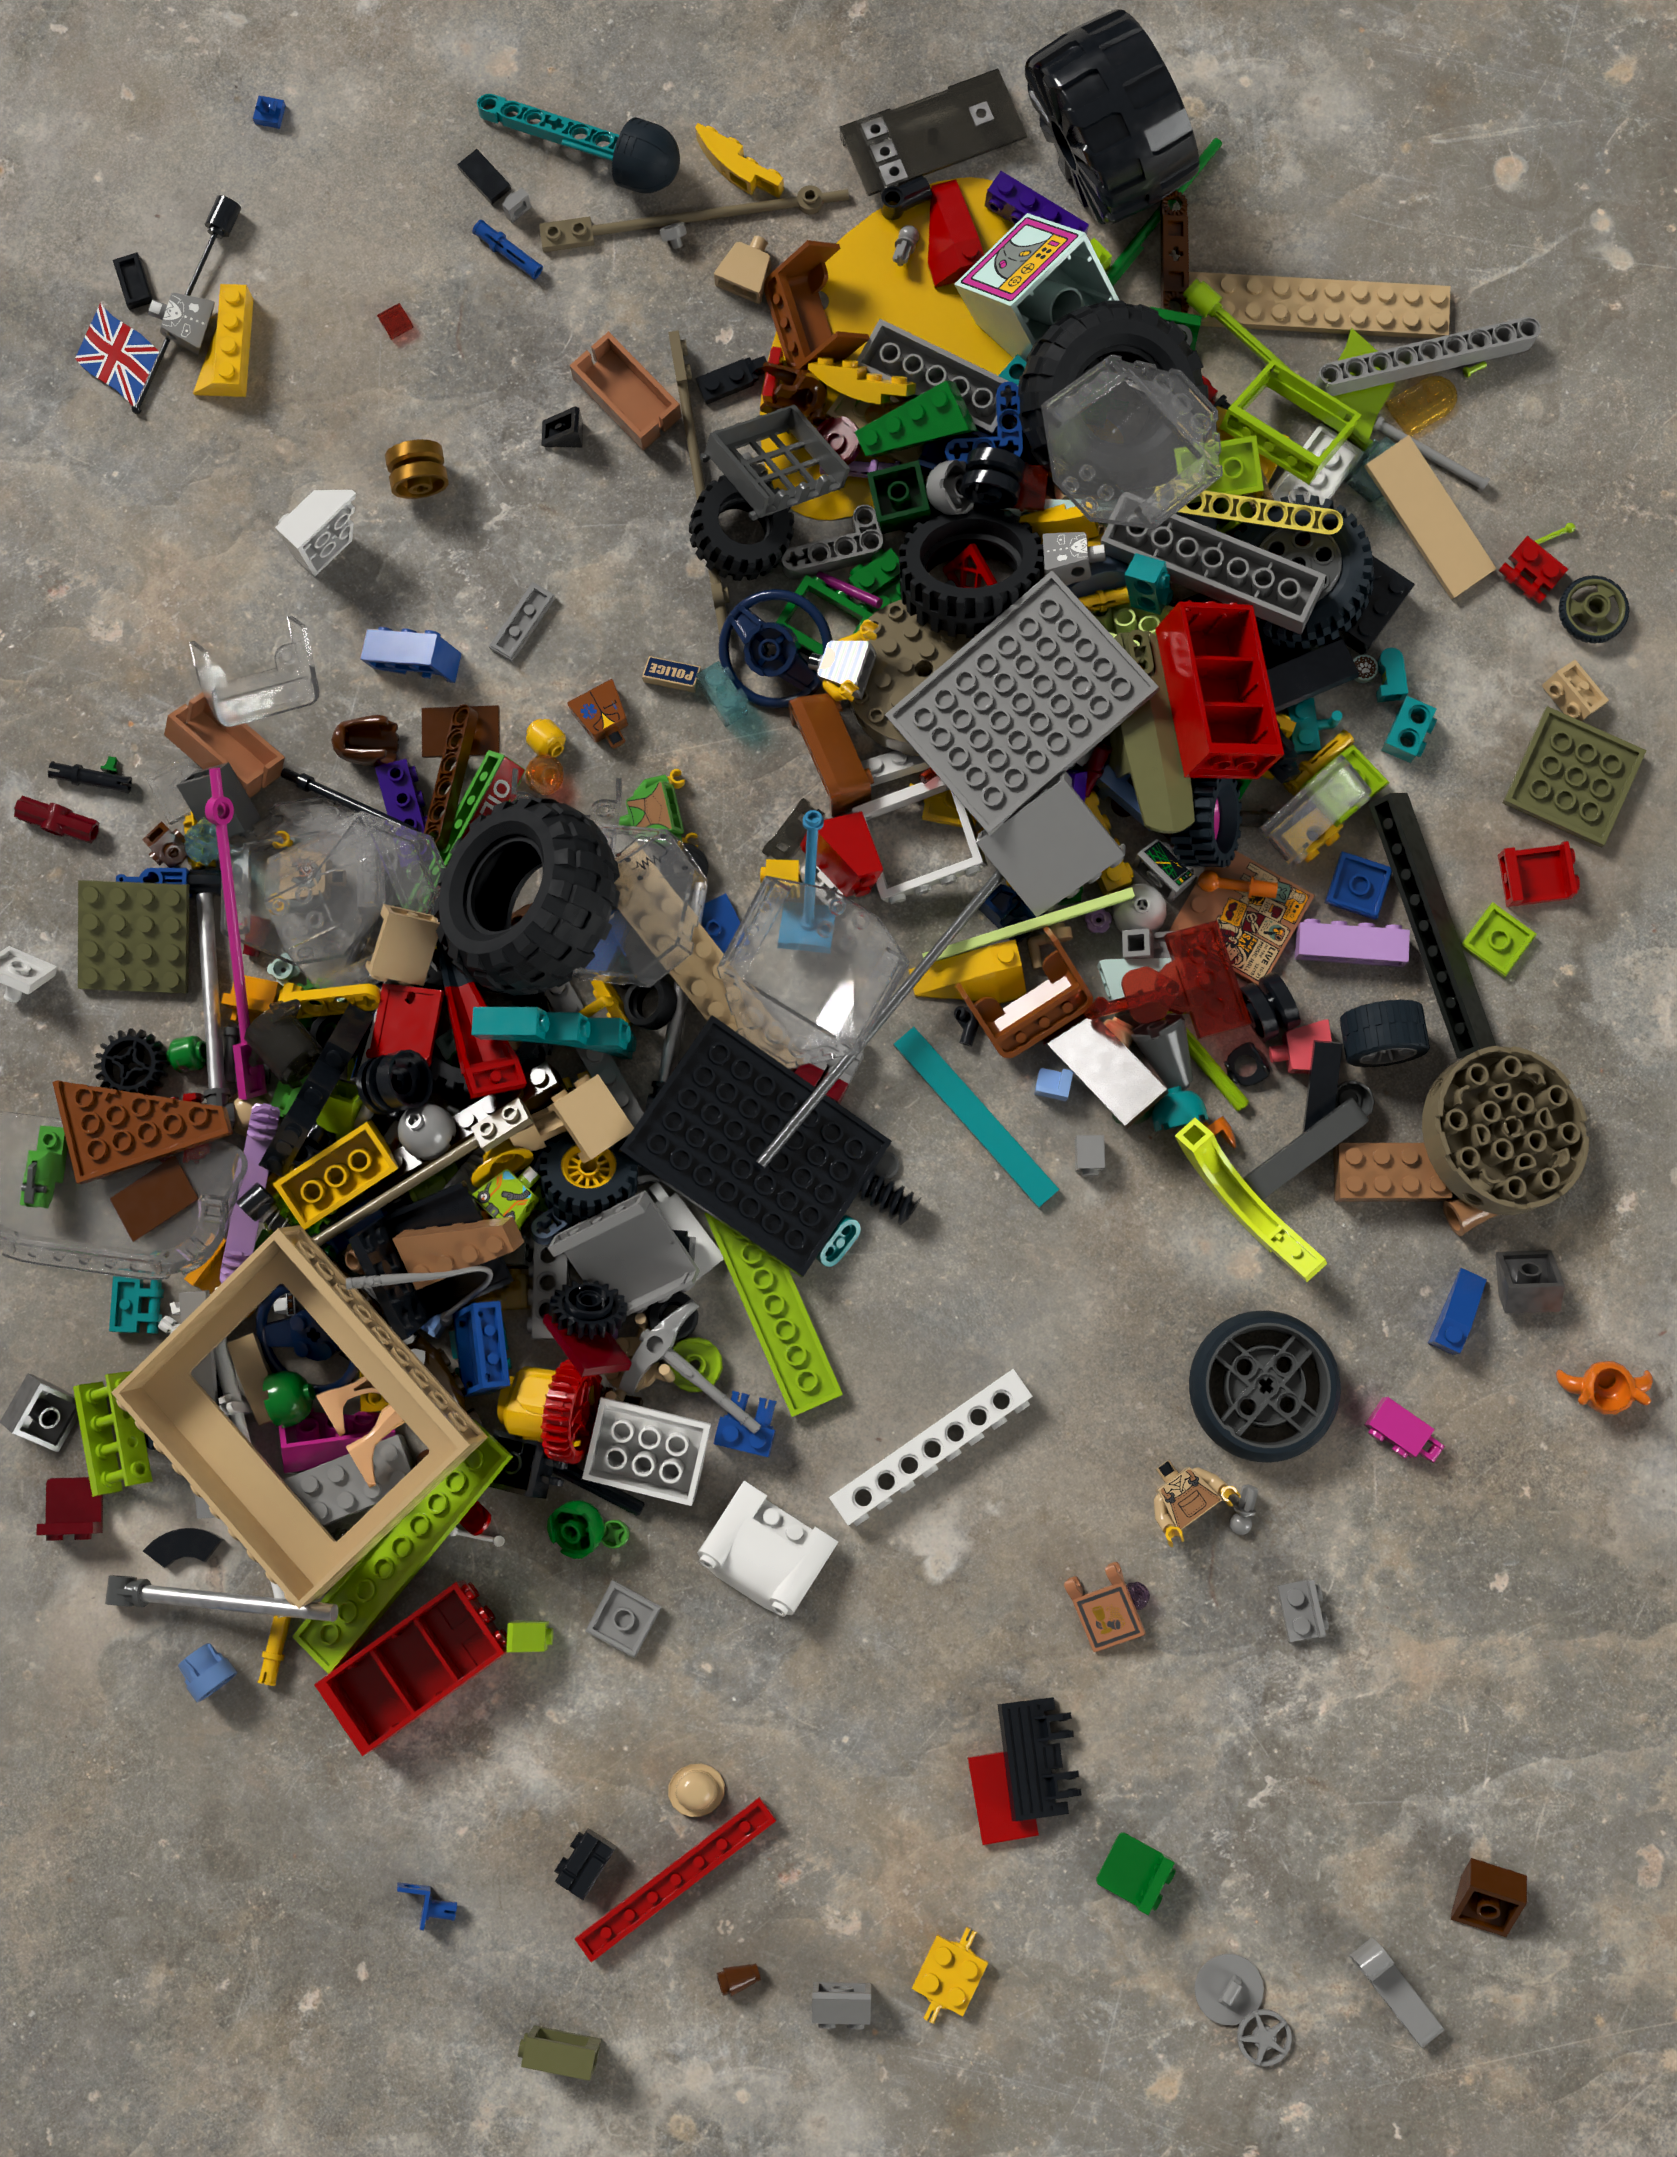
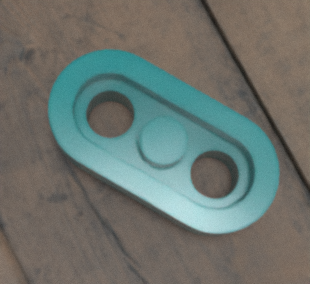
M844 1215L817 1255L816 1260L827 1267L836 1265L859 1237L861 1231L859 1222L851 1216Z

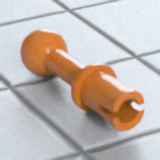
M1207 870L1202 872L1198 878V885L1205 892H1212L1217 888L1248 892V898L1258 896L1276 899L1278 883L1255 880L1253 876H1251L1250 881L1222 878L1214 871Z

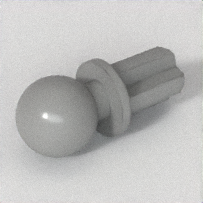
M911 225L904 226L899 231V238L895 242L896 250L892 259L898 266H903V264L908 262L909 256L915 251V244L919 240L918 230Z
M1249 1484L1242 1486L1241 1498L1233 1507L1237 1513L1230 1519V1528L1237 1535H1245L1250 1532L1252 1520L1249 1516H1254L1256 1513L1254 1505L1258 1489Z

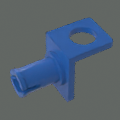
M397 1883L398 1892L424 1895L419 1924L420 1930L424 1931L425 1922L429 1917L455 1921L457 1902L432 1900L430 1886Z

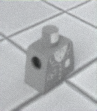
M171 293L168 305L152 299L148 315L162 320L160 333L163 336L199 355L215 302L179 293Z
M1084 532L1043 534L1045 573L1047 575L1053 571L1065 585L1090 579L1091 563L1106 561L1104 544L1089 547L1087 535Z

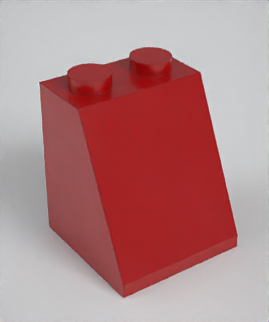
M862 811L824 820L823 827L818 830L816 866L845 897L852 895L862 897L869 894L883 872L881 861ZM807 832L800 844L801 849L805 854Z

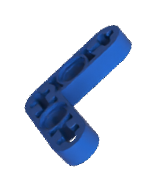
M1007 381L999 385L997 389V437L953 439L948 442L945 448L947 461L958 460L967 462L968 453L960 454V459H955L954 454L949 453V451L954 449V445H959L960 450H968L967 444H973V450L982 443L996 448L995 442L1000 443L999 448H1006L1007 444L1012 442L1013 447H1018V451H1014V454L1019 457L1021 456L1023 439L1022 425L1019 420L1020 397L1017 384ZM1005 388H1010L1011 393H1015L1016 396L1011 398V407L1017 406V410H1000V407L1006 408V398L1000 395L1005 392ZM1006 415L1014 416L1017 420L1016 427L1013 429L1004 428L1001 422L1002 418Z

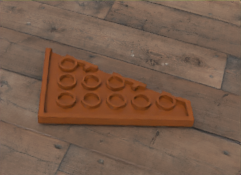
M59 1080L52 1082L77 1184L82 1185L233 1134L227 1108L223 1106Z

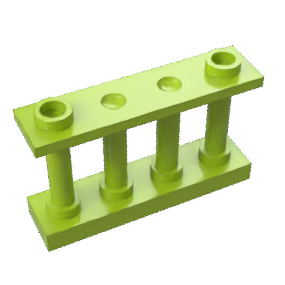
M133 1371L106 1374L107 1386L105 1387L103 1381L80 1384L73 1387L92 1497L123 1491L122 1480H124L125 1487L153 1482L144 1433L136 1427L134 1418L118 1406L117 1399L111 1393ZM108 1397L110 1400L112 1414H109L106 1400V1398ZM111 1425H114L115 1434L117 1439L116 1442H114ZM118 1452H119L120 1461H121V1467H122V1469H120V1470H119V1467H118V1461H117V1456H116V1453H118Z

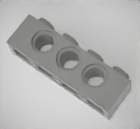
M542 1227L539 1228V1234L541 1232L548 1234L549 1227L545 1230ZM530 1234L529 1248L534 1250V1261L529 1262V1278H533V1289L528 1290V1305L533 1306L532 1317H528L527 1331L532 1333V1339L555 1340L542 1322L544 1318L541 1315V1309L544 1305L550 1304V1298L554 1296L556 1289L562 1291L563 1284L569 1286L570 1261L563 1252L557 1255L553 1262L544 1263L542 1255L550 1244H538L533 1240L532 1234ZM548 1276L554 1277L556 1281L555 1287L550 1291H544L542 1288L543 1279Z

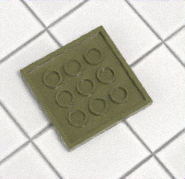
M1547 706L1542 713L1502 803L1602 848L1606 844L1647 750Z
M78 880V989L188 993L189 884Z

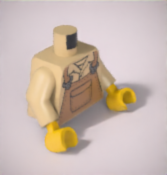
M1170 1460L1156 1468V1471L1165 1483L1156 1489L1157 1495L1154 1498L1155 1520L1165 1534L1170 1547H1174L1171 1540L1174 1536L1180 1537L1181 1541L1184 1542L1182 1529L1222 1501L1220 1496L1230 1507L1233 1506L1232 1502L1228 1499L1231 1494H1236L1241 1498L1240 1493L1234 1486H1229L1216 1474L1196 1467L1192 1469L1186 1467L1178 1473Z

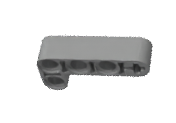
M861 505L855 509L853 513L854 533L787 549L782 557L784 575L790 579L804 578L805 575H816L819 571L826 573L872 562L871 557L883 549V536L877 522L875 509L869 505ZM867 517L871 519V522L869 524H861L858 520ZM875 542L878 546L874 549H868L865 547V544ZM842 548H849L852 550V552L849 555H842L839 553V551ZM817 554H823L826 556V559L816 561L813 557ZM805 557H808V564H806ZM795 561L798 566L793 567L790 562Z
M1373 1937L1350 1954L1355 1964L1421 2048H1424L1444 2031L1442 2025L1396 1968L1395 1963Z

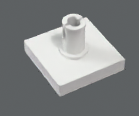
M11 946L0 951V983L6 985L4 999L9 1002H19L22 998V992L29 995L56 976L57 966Z

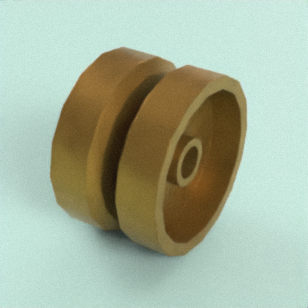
M423 439L410 440L396 444L386 451L387 470L391 473L389 475L392 494L405 499L429 497L445 490L449 485L446 467L443 466L442 445L438 442Z

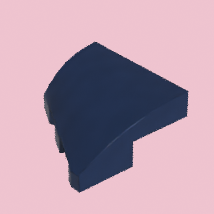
M1003 884L996 887L979 908L998 929L1036 918L1016 891ZM1027 932L1009 939H1016V943L1018 945L1031 932Z

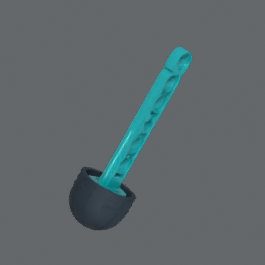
M484 94L477 100L479 116L484 120L496 124L500 122L505 127L612 161V176L617 186L644 194L654 193L667 187L678 173L680 154L677 142L668 130L658 124L634 117L624 125L620 135L513 100L507 101L506 98L495 94ZM486 105H495L493 109H483ZM509 112H517V113H518V114H517L516 116H514V117H507V116H506V114L509 113ZM533 119L541 120L538 124L528 123ZM578 134H585V135H587V136H586L585 138H583V139H575V138H574V137H575L576 135H578ZM603 141L610 143L609 145L604 147H600L597 145L598 143Z

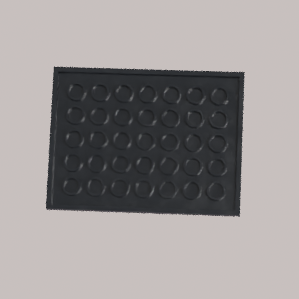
M712 1015L618 1151L802 1278L892 1141L825 1095L769 1164L763 1168L756 1162L757 1159L810 1097L816 1087Z

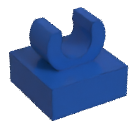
M259 95L253 115L254 123L280 129L286 107L284 100Z

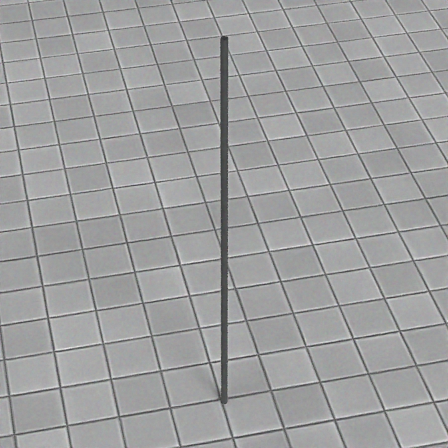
M998 869L757 1159L756 1162L763 1168L769 1164L1004 879Z

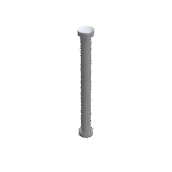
M1381 416L1372 430L1376 433L1380 431L1397 442L1408 436L1406 433L1384 421L1385 418ZM1411 437L1425 458L1478 487L1477 491L1483 492L1490 478H1483Z

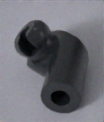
M959 1006L954 1010V1017L963 1029L959 1043L972 1047L979 1022L970 1008Z

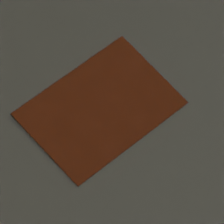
M499 705L469 706L478 712V722L470 755H486L488 750L499 753ZM457 707L422 708V757L443 755L451 718Z
M174 1155L112 1196L110 1200L131 1240L134 1242L198 1200V1197Z

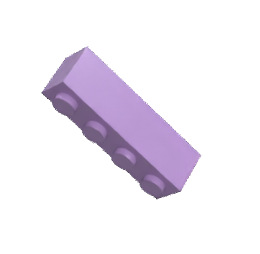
M1305 919L1304 922H1300L1296 927L1295 960L1404 967L1409 962L1410 930L1402 929L1401 925H1386L1385 928H1378L1373 923H1359L1358 926H1350L1346 921H1332L1331 924H1321L1318 919Z

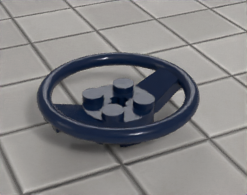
M771 589L748 596L730 612L723 624L719 637V660L727 681L739 695L758 706L780 709L789 707V701L794 698L813 695L821 687L822 682L818 678L817 672L809 669L808 663L800 655L801 645L794 632L784 624L764 622L749 608L761 602L771 600L790 602L807 612L816 623L822 639L823 654L827 643L833 640L827 621L813 603L797 593L781 589ZM733 628L741 638L743 645L745 644L744 659L753 672L760 676H779L801 689V691L787 697L771 698L759 695L747 688L737 677L730 660L729 642ZM768 643H769L770 645H774V644H775V646H776V649H775V650H776V654H775V655H774V654H771V655L769 656V655L767 654L768 651H769V648L767 647Z
M284 1284L278 1285L261 1302L256 1319L257 1337L266 1362L274 1373L288 1370L278 1360L272 1347H294V1351L299 1357H307L315 1361L327 1360L337 1352L342 1351L305 1308L292 1317L267 1323L268 1315L274 1302L284 1294L290 1293ZM350 1360L346 1372L337 1381L325 1385L312 1384L315 1396L324 1391L350 1384L356 1377L359 1369Z

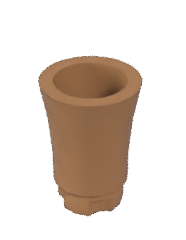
M1460 1198L1443 1202L1445 1217L1452 1230L1458 1236H1463L1479 1224L1497 1216V1214L1474 1208Z

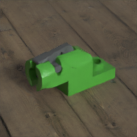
M40 1125L37 1151L28 1150L26 1170L21 1186V1206L49 1209V1204L53 1199L55 1183H63L68 1151L63 1127Z

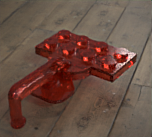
M1217 920L1167 933L1164 939L1172 960L1171 962L1164 965L1159 972L1147 966L1128 971L1121 981L1125 997L1112 1001H1107L1104 997H1097L1084 1013L1087 1019L1092 1020L1129 1010L1132 1018L1141 1024L1161 1020L1168 1011L1176 1014H1189L1198 1040L1251 1024Z

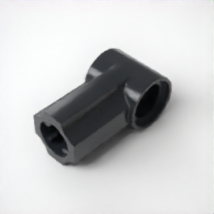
M922 175L899 187L889 186L885 188L881 194L882 215L888 220H896L902 216L904 211L932 199L933 194L927 179ZM895 201L898 204L889 205L888 202Z
M232 867L235 898L237 899L242 897L244 870ZM220 868L219 870L190 869L187 875L190 894L211 893L224 898Z

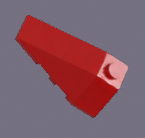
M956 179L931 186L933 196L930 202L928 268L934 288L956 283L984 256L979 236Z

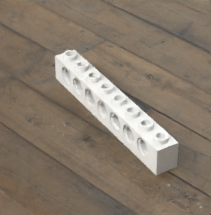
M1012 1369L829 1497L847 1525L854 1523L857 1527L870 1518L867 1514L868 1511L875 1506L880 1511L892 1502L891 1495L898 1490L901 1494L910 1490L916 1485L913 1481L921 1474L924 1478L930 1476L939 1469L936 1465L944 1458L947 1462H950L962 1453L959 1449L967 1442L972 1446L985 1437L982 1433L990 1426L993 1430L1008 1421L1005 1415L1013 1410L1016 1414L1020 1413L1030 1405L1028 1399L1033 1396L1015 1370ZM1002 1393L1008 1397L1009 1404L1005 1409L995 1407L993 1398L996 1394ZM980 1409L985 1413L986 1421L983 1425L972 1423L970 1415L973 1410ZM957 1425L961 1427L963 1437L960 1441L955 1442L948 1438L947 1431L950 1426ZM934 1441L939 1444L940 1453L937 1457L931 1458L925 1454L924 1447L927 1442ZM907 1457H912L917 1462V1470L912 1474L905 1473L901 1468L903 1459ZM884 1473L891 1474L895 1480L894 1486L889 1490H884L878 1485V1478ZM861 1489L868 1490L872 1496L871 1502L866 1506H860L855 1501V1494Z

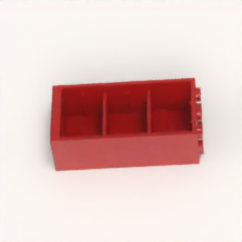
M1191 600L1178 602L1155 630L1184 778L1259 779L1284 755L1253 605L1237 604V602L1222 604L1215 601L1200 603L1192 602Z
M465 1580L455 1582L314 1684L362 1756L378 1748L508 1653L506 1652V1631L503 1628L498 1630L493 1622L496 1619L495 1615L487 1605L484 1607L477 1599L480 1594L471 1582L468 1584Z

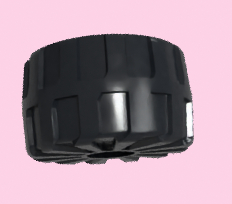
M1115 9L1064 33L1028 58L1025 64V78L1028 82L1027 88L1032 106L1040 115L1041 130L1046 141L1053 143L1059 154L1058 166L1065 179L1073 180L1078 200L1085 209L1089 207L1095 221L1100 224L1113 225L1155 205L1189 182L1198 173L1199 154L1197 143L1176 85L1147 33L1135 18L1125 10Z

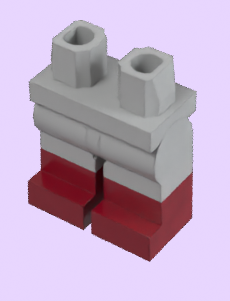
M832 1020L824 1031H819L795 1073L817 1088L827 1069L829 1068L826 1076L860 1035L854 1032L848 1044H845L839 1040L845 1027ZM864 1048L826 1093L828 1097L838 1104L841 1103L864 1058Z

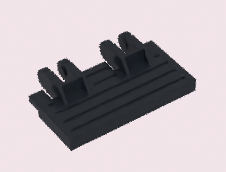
M1054 1697L997 1704L1012 1821L1069 1814L1068 1802L1056 1803L1055 1799L1081 1796V1789L1069 1788L1058 1791L1057 1780L1076 1779L1079 1777V1770L1052 1773L1051 1769L1063 1768L1060 1743L1048 1744V1740L1074 1737L1073 1730L1066 1729L1053 1733L1050 1730V1722L1068 1721L1072 1719L1071 1712L1044 1715V1711L1056 1710Z

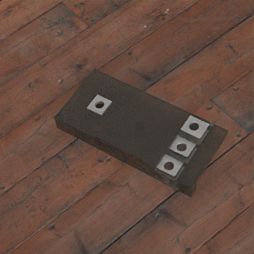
M998 68L948 86V89L893 110L890 108L839 127L841 142L843 146H847L867 196L877 193L881 195L883 190L889 186L899 187L922 175L931 174L1027 138L1025 129ZM979 111H983L986 113V116L979 118L976 114Z

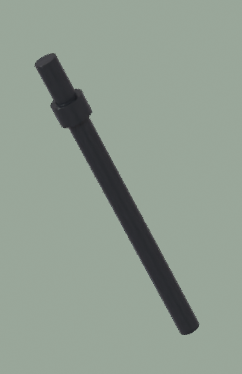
M284 768L281 772L282 778L295 783L297 788L319 794L411 838H415L418 834V828L320 784L312 776L305 773L299 774L288 768Z

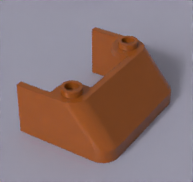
M807 240L765 280L764 293L788 367L808 370V364L817 362L818 357L833 358V363L845 360L870 339L868 334L837 331L832 335L818 292L825 287L828 281V271L825 262L841 249L839 244Z
M828 693L800 696L790 700L792 726L797 724L828 794L831 816L871 801L870 785L874 783L869 768H863L839 713L843 711L840 701H835Z
M1048 926L1043 928L1056 949L1043 962V971L1048 980L1006 1007L1002 1008L993 997H983L973 1003L960 982L955 985L997 1052L1004 1058H1013L1089 1010L1092 1006L1093 996L1059 940Z

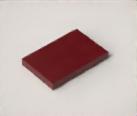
M545 1314L542 1322L581 1377L628 1371L632 1362L610 1333L605 1332V1338L594 1335V1338L590 1339L588 1336L583 1335L580 1339L577 1333L567 1335L568 1328L558 1330V1323H552V1316Z

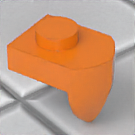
M1224 1116L1212 1124H1209L1207 1121L1202 1123L1214 1135L1220 1133L1233 1149L1236 1148L1233 1130Z

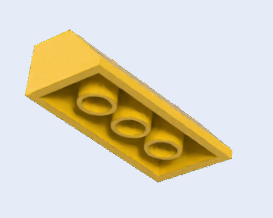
M370 1120L274 1182L273 1185L301 1227L306 1230L397 1170L398 1165L388 1143L374 1122Z

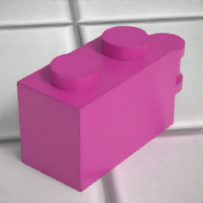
M1383 1397L1364 1426L1370 1429L1369 1435L1380 1442H1383L1385 1439L1393 1445L1391 1450L1405 1459L1407 1456L1412 1458L1417 1457L1419 1454L1434 1463L1445 1447L1431 1436L1435 1430L1389 1397ZM1426 1442L1432 1444L1428 1452L1422 1449Z

